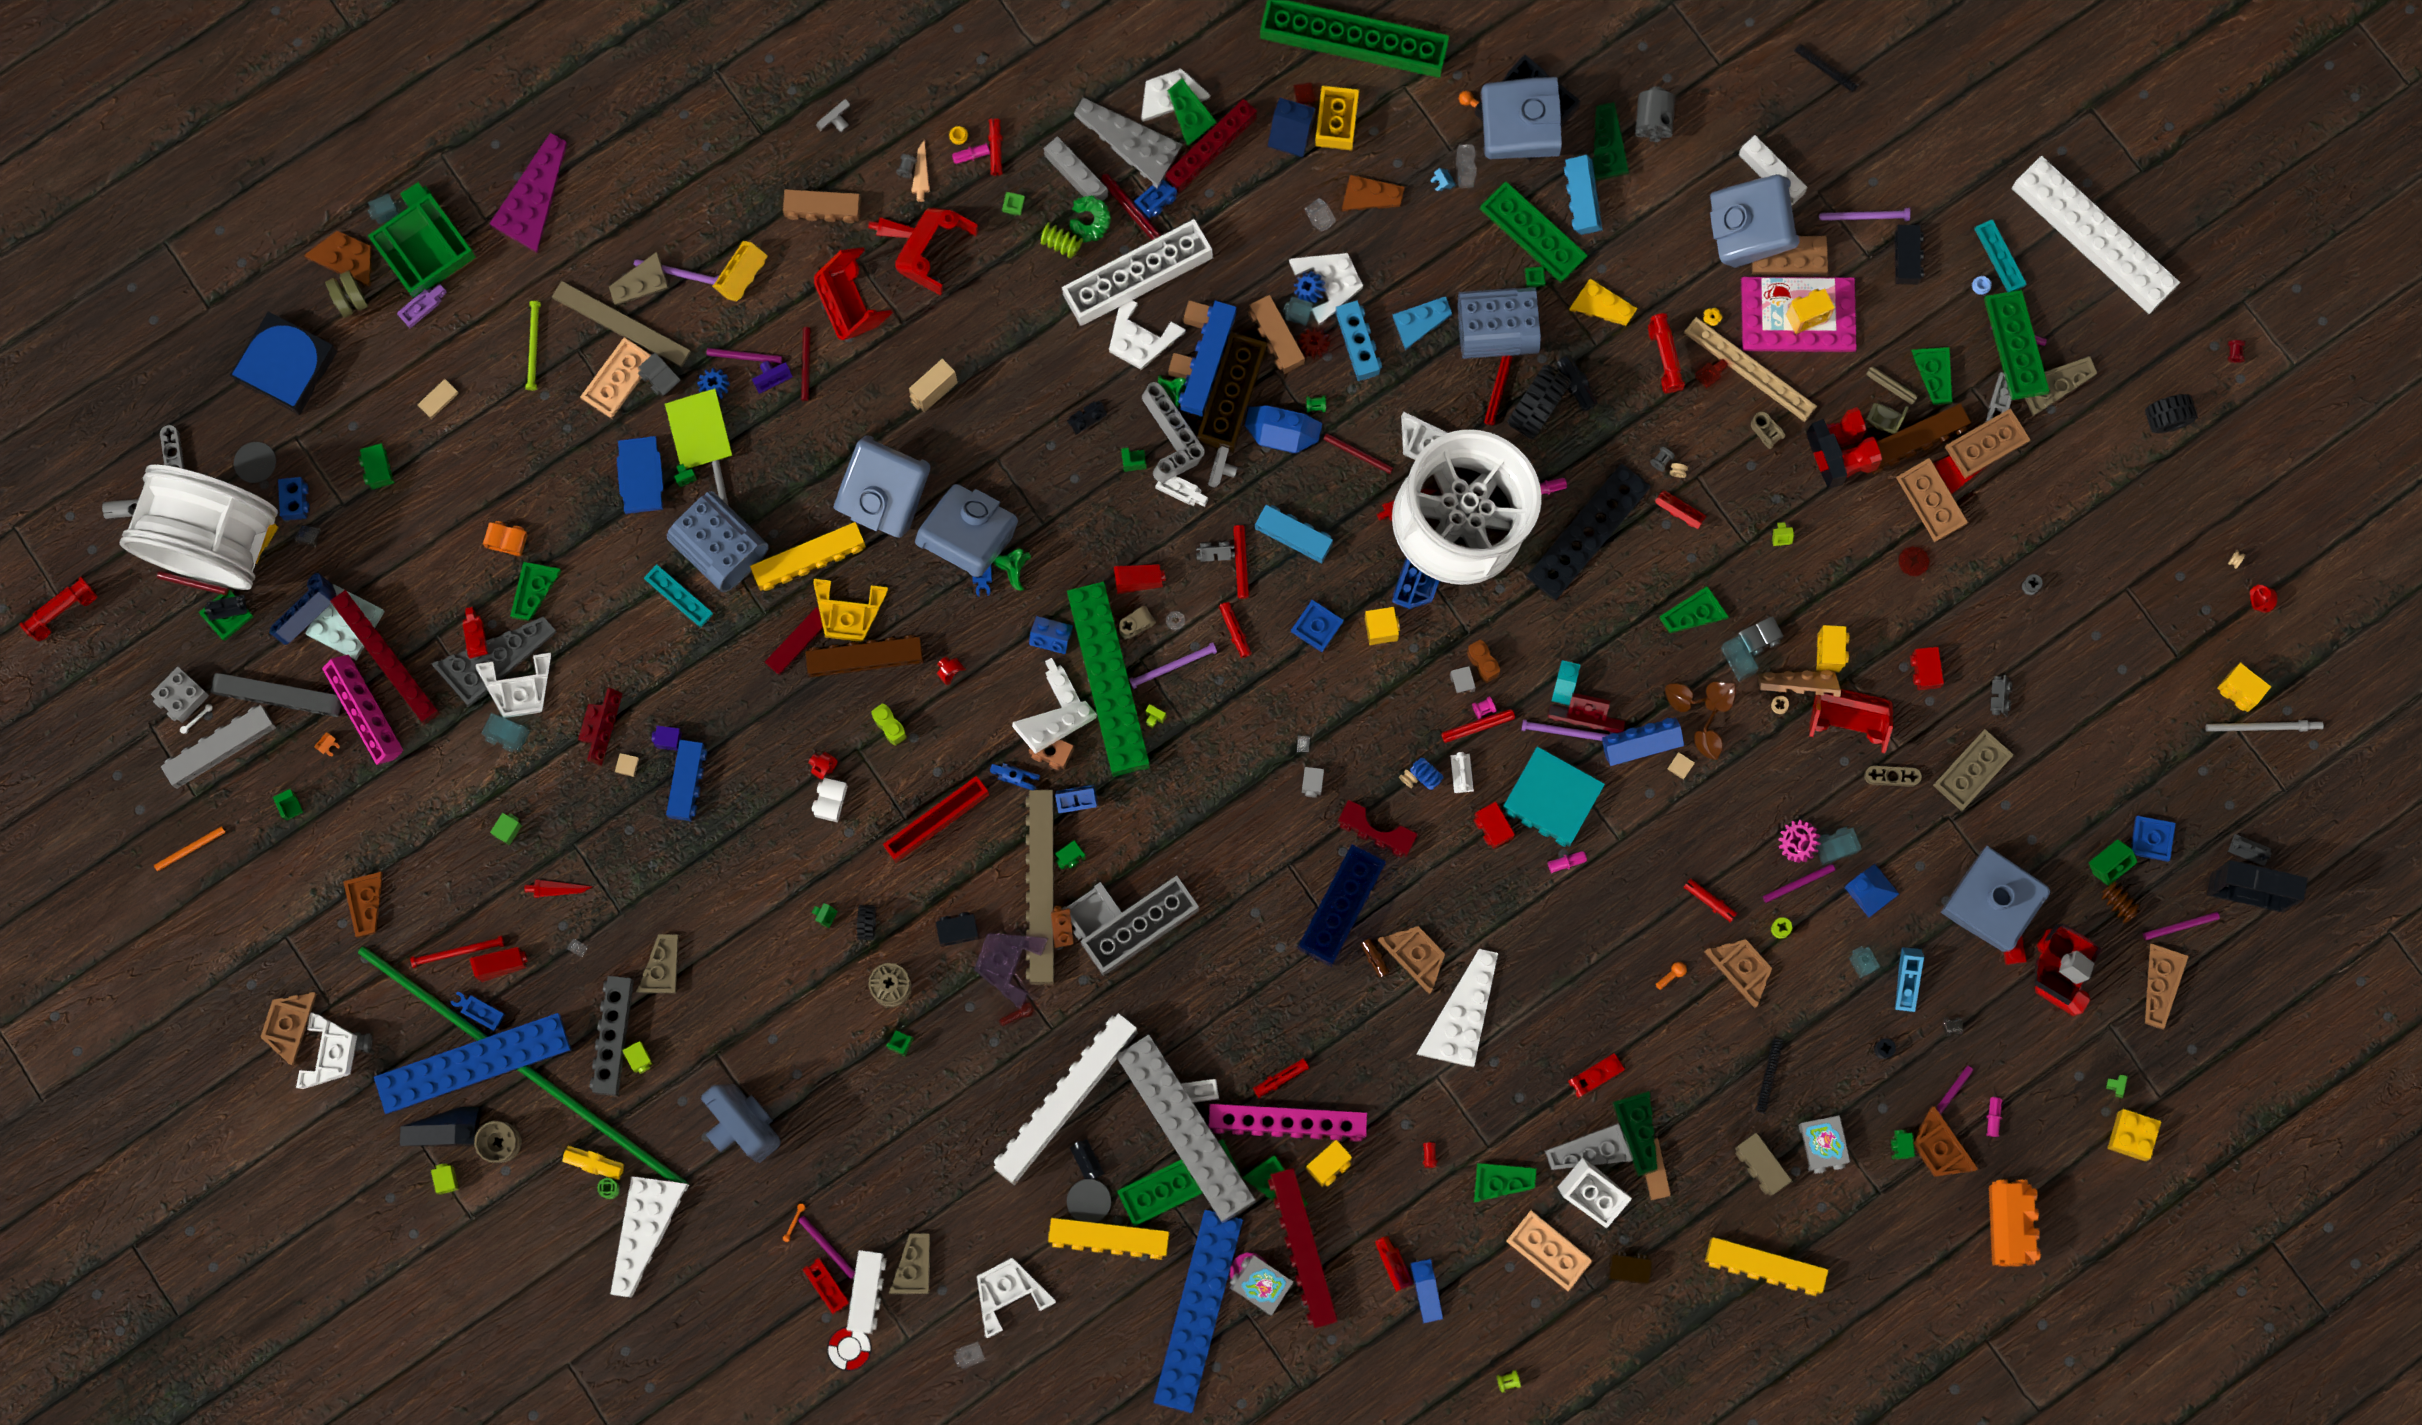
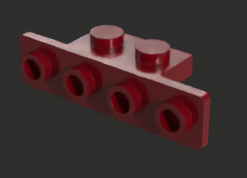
M607 689L603 705L588 704L578 738L581 742L592 743L587 760L599 766L603 764L622 698V693L615 689Z
M1572 693L1569 709L1554 705L1549 706L1548 718H1552L1555 721H1566L1574 725L1589 726L1592 729L1607 730L1611 733L1623 732L1625 725L1623 720L1607 717L1610 705L1609 700Z

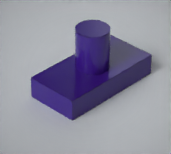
M765 361L760 365L763 374L753 378L752 381L760 394L792 378V374L786 362L773 368L770 361Z

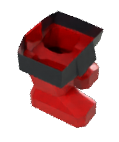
M1858 407L1847 410L1840 423L1826 424L1823 418L1812 423L1806 433L1828 489L1842 486L1846 478L1859 471L1865 473L1876 471L1882 461L1881 453L1874 437L1864 439L1855 448L1841 451V447L1860 442L1865 434L1866 426Z
M2056 924L2053 929L2046 930L2037 943L2038 951L2042 954L2036 959L2034 988L2036 994L2070 1015L2077 1016L2084 1012L2091 1000L2088 993L2082 990L2088 980L2079 984L2072 982L2059 972L2062 964L2061 960L2066 954L2079 951L2095 963L2102 949L2067 925Z

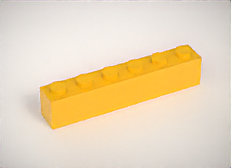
M854 522L753 564L750 568L760 591H768L773 589L778 583L790 582L797 575L804 576L814 568L821 569L827 566L828 562L833 560L840 561L845 558V555L850 553L857 554L866 546L857 524Z
M1051 1218L1048 1242L1052 1243V1247L1064 1248V1245L1072 1246L1073 1250L1083 1251L1084 1247L1092 1248L1091 1252L1103 1253V1250H1111V1254L1123 1255V1252H1129L1132 1257H1142L1143 1254L1150 1255L1151 1259L1162 1260V1256H1167L1169 1232Z
M1713 1237L1710 1239L1705 1262L1709 1263V1267L1716 1269L1721 1267L1729 1268L1728 1272L1739 1275L1740 1272L1748 1274V1278L1759 1280V1277L1767 1279L1766 1283L1772 1285L1782 1283L1786 1285L1785 1288L1794 1291L1800 1288L1805 1290V1294L1817 1296V1293H1823L1828 1270Z

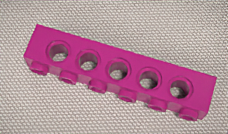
M350 655L330 659L322 669L376 765L395 760L403 752V749Z

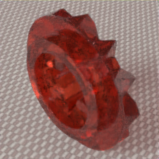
M1911 546L1901 552L1899 566L1905 574L1919 576L1928 569L1930 559L1927 552L1922 550L1921 547ZM1918 555L1917 561L1919 564L1916 563L1911 567L1912 561L1909 558H1914V556Z

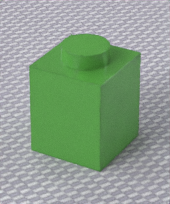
M502 813L490 833L510 845L522 825L518 822L519 818L511 813L508 816Z

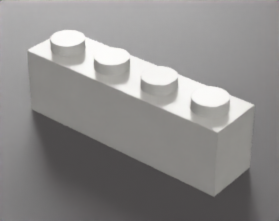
M1058 136L1044 148L1045 157L1083 197L1094 196L1102 201L1108 197L1107 188Z

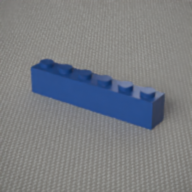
M1215 301L1214 305L1209 307L1207 313L1209 320L1208 323L1203 325L1201 334L1204 335L1202 341L1198 340L1195 350L1198 354L1196 358H1192L1190 364L1192 372L1191 375L1186 376L1184 386L1187 387L1185 393L1181 392L1178 403L1181 404V410L1203 416L1237 313V307Z

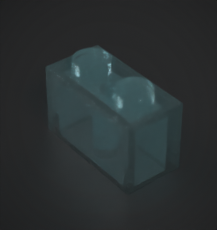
M1741 635L1723 643L1721 649L1738 681L1757 672L1759 668Z
M491 713L481 734L486 738L485 741L493 745L499 743L503 745V749L509 752L514 750L520 752L529 730L524 726Z
M1847 827L1838 829L1836 831L1837 834L1830 836L1827 833L1818 838V842L1821 845H1816V848L1819 850L1818 855L1822 865L1851 856L1862 850L1853 828L1847 829Z

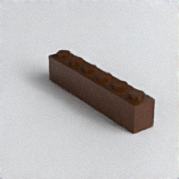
M1961 403L1878 441L1877 445L1882 461L1877 470L1870 473H1873V475L1883 470V467L1887 465L1892 467L1898 464L1900 459L1904 457L1907 459L1917 455L1919 450L1927 451L1934 447L1933 444L1939 441L1944 443L1951 439L1950 436L1954 434L1959 436L1967 432L1971 422Z
M916 635L905 636V639L898 640L895 637H891L882 642L869 640L867 644L853 642L844 647L831 645L828 649L814 647L810 648V651H805L807 672L810 678L923 663L921 640Z

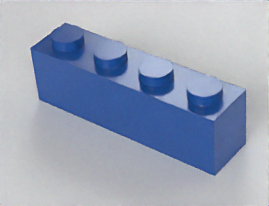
M1676 717L1666 718L1657 723H1648L1642 727L1630 728L1624 732L1612 733L1602 737L1605 757L1610 766L1684 746L1681 726Z
M680 740L666 812L668 818L692 822V816H696L697 805H695V800L700 795L698 783L699 779L703 778L704 768H701L702 761H705L707 757V749H705L703 743Z

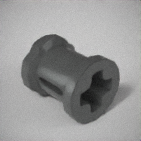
M902 154V161L899 169L896 170V174L904 178H912L913 174L911 172L914 164L917 163V159L913 156Z
M1661 447L1655 459H1651L1650 463L1657 470L1664 472L1670 459L1673 460L1675 456L1669 449Z
M2036 574L2029 575L2022 583V590L2027 595H2034L2042 587V579ZM2030 582H2033V586H2035L2034 588L2031 587V584H2029Z

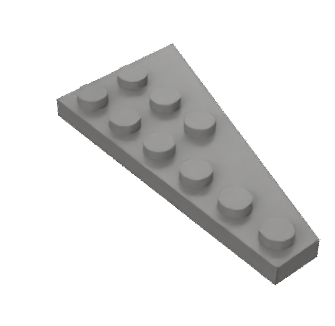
M1085 98L1081 100L1075 110L1074 115L1089 129L1097 132L1099 138L1107 141L1117 154L1131 166H1135L1141 172V175L1152 181L1153 186L1158 189L1165 174L1169 171L1181 151L1183 144Z

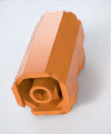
M1996 1180V1182H1992V1185L1989 1186L1992 1266H2022V1264L2031 1266L2035 1265L2036 1260H2040V1249L2037 1248L2036 1240H2039V1229L2034 1228L2033 1225L2034 1220H2038V1209L2035 1208L2037 1189L2032 1188V1185L2028 1184V1180H2016L2012 1184H2008V1180Z

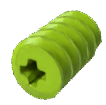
M1048 222L1042 232L1041 244H1047L1048 248L1054 247L1056 252L1061 249L1062 255L1067 253L1068 258H1072L1078 252L1083 238L1077 242V235L1070 238L1069 231L1063 235V228L1057 232V225L1050 228V222Z

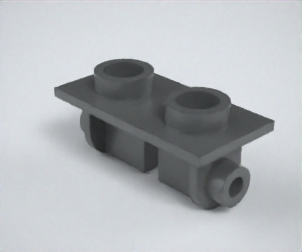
M1219 541V544L1211 545V542H1201L1200 545L1196 546V550H1200L1199 553H1196L1197 560H1201V562L1214 561V554L1218 555V561L1231 560V558H1235L1234 550L1231 551V548H1234V543L1230 544V541Z
M2004 675V680L2000 676H1995L1994 680H1992V694H1999V697H1991L1990 711H1992V715H2000V712H2002L2005 717H2008V711L2011 710L2009 692H2012V681L2006 675Z
M2234 834L2228 850L2232 854L2265 866L2267 859L2269 860L2272 854L2270 852L2271 848L2237 834Z

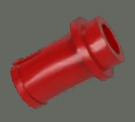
M1433 1142L1423 1143V1164H1425V1168H1435L1438 1163L1435 1151L1436 1144Z

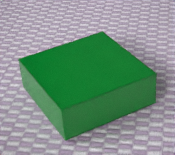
M1544 267L1525 268L1526 288L1543 287L1546 285Z

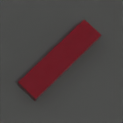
M818 607L802 621L765 661V664L776 674L780 675L823 630Z

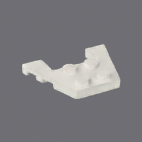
M1348 253L1293 258L1289 260L1295 276L1314 269L1315 273L1321 275V280H1324L1326 283L1322 287L1326 289L1325 294L1329 302L1312 309L1319 326L1336 312L1337 306L1347 303L1363 288Z
M1131 300L1119 306L1109 352L1142 370L1157 358L1164 349L1170 347L1176 339L1182 337L1186 331L1182 327L1170 322L1162 337H1158L1131 322L1129 318L1138 306L1135 301Z
M551 653L533 655L536 675L505 680H496L493 662L476 664V669L503 718L542 712Z
M310 1013L307 1030L322 1032L315 1072L299 1070L296 1088L300 1089L350 1075L357 1035L318 1014Z
M1013 1258L977 1276L985 1336L987 1339L1003 1331L994 1311L1031 1293L1040 1311L1056 1303Z

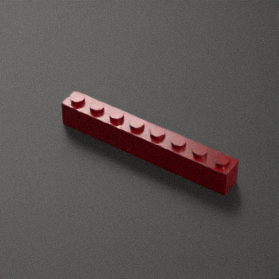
M344 590L330 600L423 725L438 716L439 712L348 592Z
M1294 1168L1270 1174L1271 1179H1268L1271 1191L1275 1190L1277 1197L1273 1198L1276 1210L1280 1209L1282 1217H1279L1281 1228H1285L1287 1236L1284 1237L1287 1248H1291L1293 1253L1290 1256L1292 1267H1297L1298 1275H1295L1297 1285L1303 1288L1304 1294H1301L1303 1306L1307 1305L1309 1313L1306 1314L1308 1323L1313 1325L1314 1328L1336 1323L1337 1318Z

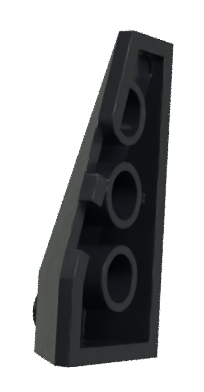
M458 1107L400 1127V1146H475V1136L480 1125V1107Z

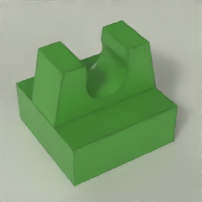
M1006 192L1002 211L1010 215H1021L1025 196Z
M2119 1075L2118 1080L2108 1079L2106 1089L2116 1091L2115 1097L2123 1098L2127 1076Z

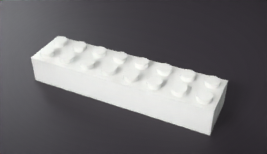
M1195 219L1063 286V296L1080 326H1083L1213 258L1212 248Z

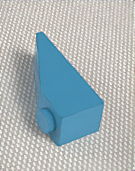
M1902 947L1895 1010L1915 1012L1924 961L1922 949Z

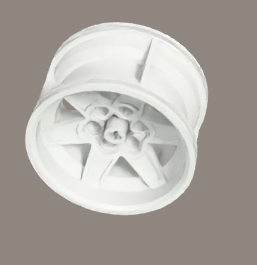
M1459 430L1444 434L1430 442L1420 452L1410 470L1409 476L1396 495L1392 510V524L1398 545L1415 567L1434 579L1459 585L1486 581L1499 574L1509 565L1518 552L1521 543L1533 529L1541 508L1539 480L1527 457L1516 446L1498 435L1480 430ZM1454 467L1470 469L1481 475L1468 486L1466 481L1459 479L1456 475ZM1431 475H1434L1442 493L1440 496H1431L1420 492L1422 484ZM1496 485L1506 495L1510 508H1499L1495 506L1493 501L1489 500ZM1455 488L1461 490L1462 493L1456 492ZM1474 491H1475V492H1478V493L1480 494V496H1477L1476 494H1474ZM1444 502H1448L1451 507L1446 506ZM1481 508L1486 509L1488 513L1483 512ZM1424 517L1440 521L1436 530L1428 524ZM1452 519H1456L1459 523H1454ZM1471 522H1475L1478 526H1473ZM1485 528L1509 531V533L1503 540L1492 546L1488 540ZM1459 537H1462L1467 548L1454 544V542Z
M148 465L145 471L146 474L143 476L145 484L129 529L123 532V538H121L119 543L121 547L154 565L196 580L233 589H251L252 581L255 579V574L253 573L255 563L268 526L274 524L278 510L266 500L224 481L172 466Z

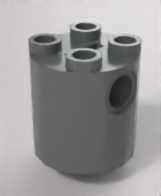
M1652 87L1650 90L1639 93L1635 131L1637 137H1647L1652 142H1660L1661 138L1672 137L1675 109L1674 94L1661 87Z

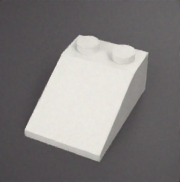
M1584 1158L1579 1161L1557 1187L1564 1198L1605 1228L1613 1222L1632 1199Z

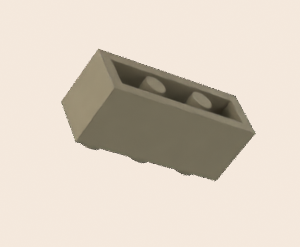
M1757 1133L1735 1148L1737 1150L1736 1156L1741 1162L1745 1161L1749 1168L1747 1170L1749 1174L1759 1180L1761 1183L1759 1187L1764 1194L1772 1196L1792 1181Z

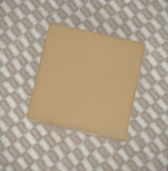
M1678 752L1668 770L1684 780L1694 762Z
M620 753L615 772L635 777L639 758Z

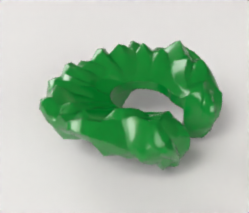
M1085 196L1074 200L1072 209L1077 213L1090 211L1094 215V222L1090 225H1085L1079 218L1071 219L1070 229L1072 233L1077 235L1078 240L1083 238L1082 242L1098 241L1099 238L1104 236L1103 234L1107 232V229L1110 228L1111 216L1108 210L1109 207L1105 205V202L1096 199L1094 196Z

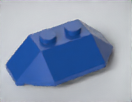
M1271 406L1249 407L1245 427L1259 446L1296 454L1318 443L1323 423L1306 414Z
M1406 557L1393 593L1392 602L1408 609L1431 603L1439 580L1420 571Z

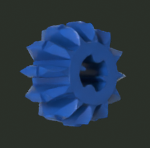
M1311 271L1309 274L1303 272V278L1297 277L1299 283H1295L1294 286L1298 289L1294 292L1296 295H1299L1298 299L1309 304L1311 301L1317 303V297L1323 298L1321 292H1325L1326 289L1322 286L1326 283L1324 280H1321L1322 276Z
M712 368L711 373L705 369L706 375H700L699 378L702 381L697 382V385L701 387L699 392L702 393L715 389L719 398H723L722 392L728 393L726 387L730 386V382L727 381V374L723 375L721 369L717 373L715 368Z
M1420 758L1410 769L1411 773L1428 789L1433 790L1443 779L1442 774L1425 758Z

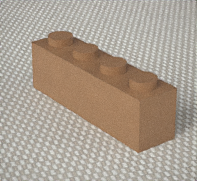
M785 190L783 213L785 217L791 220L806 218L809 221L824 219L827 222L843 220L845 223H854V221H859L861 199L859 194Z
M1268 295L1250 304L1249 317L1252 322L1256 321L1260 337H1264L1267 341V350L1270 354H1274L1277 368L1279 370L1282 369L1284 374L1304 365L1305 358L1271 296Z

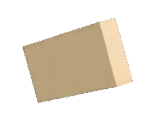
M444 379L418 406L432 419L459 393Z

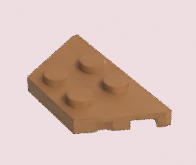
M1419 926L1386 937H1380L1378 942L1430 995L1445 953Z
M1746 939L1707 949L1704 953L1750 1004L1756 1008L1772 967Z
M314 992L272 1000L261 1034V1038L292 1066H294L317 996Z

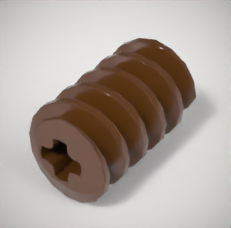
M2115 880L2101 892L2103 893L2101 900L2109 899L2106 905H2114L2112 912L2119 910L2117 917L2124 916L2125 918L2122 923L2125 924L2141 911L2137 910L2140 904L2132 905L2134 898L2127 899L2129 892L2121 893L2123 886L2116 888L2118 881Z

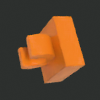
M326 732L314 748L323 754L326 753L329 756H333L329 748L335 746L339 749L340 746L334 742L335 738Z

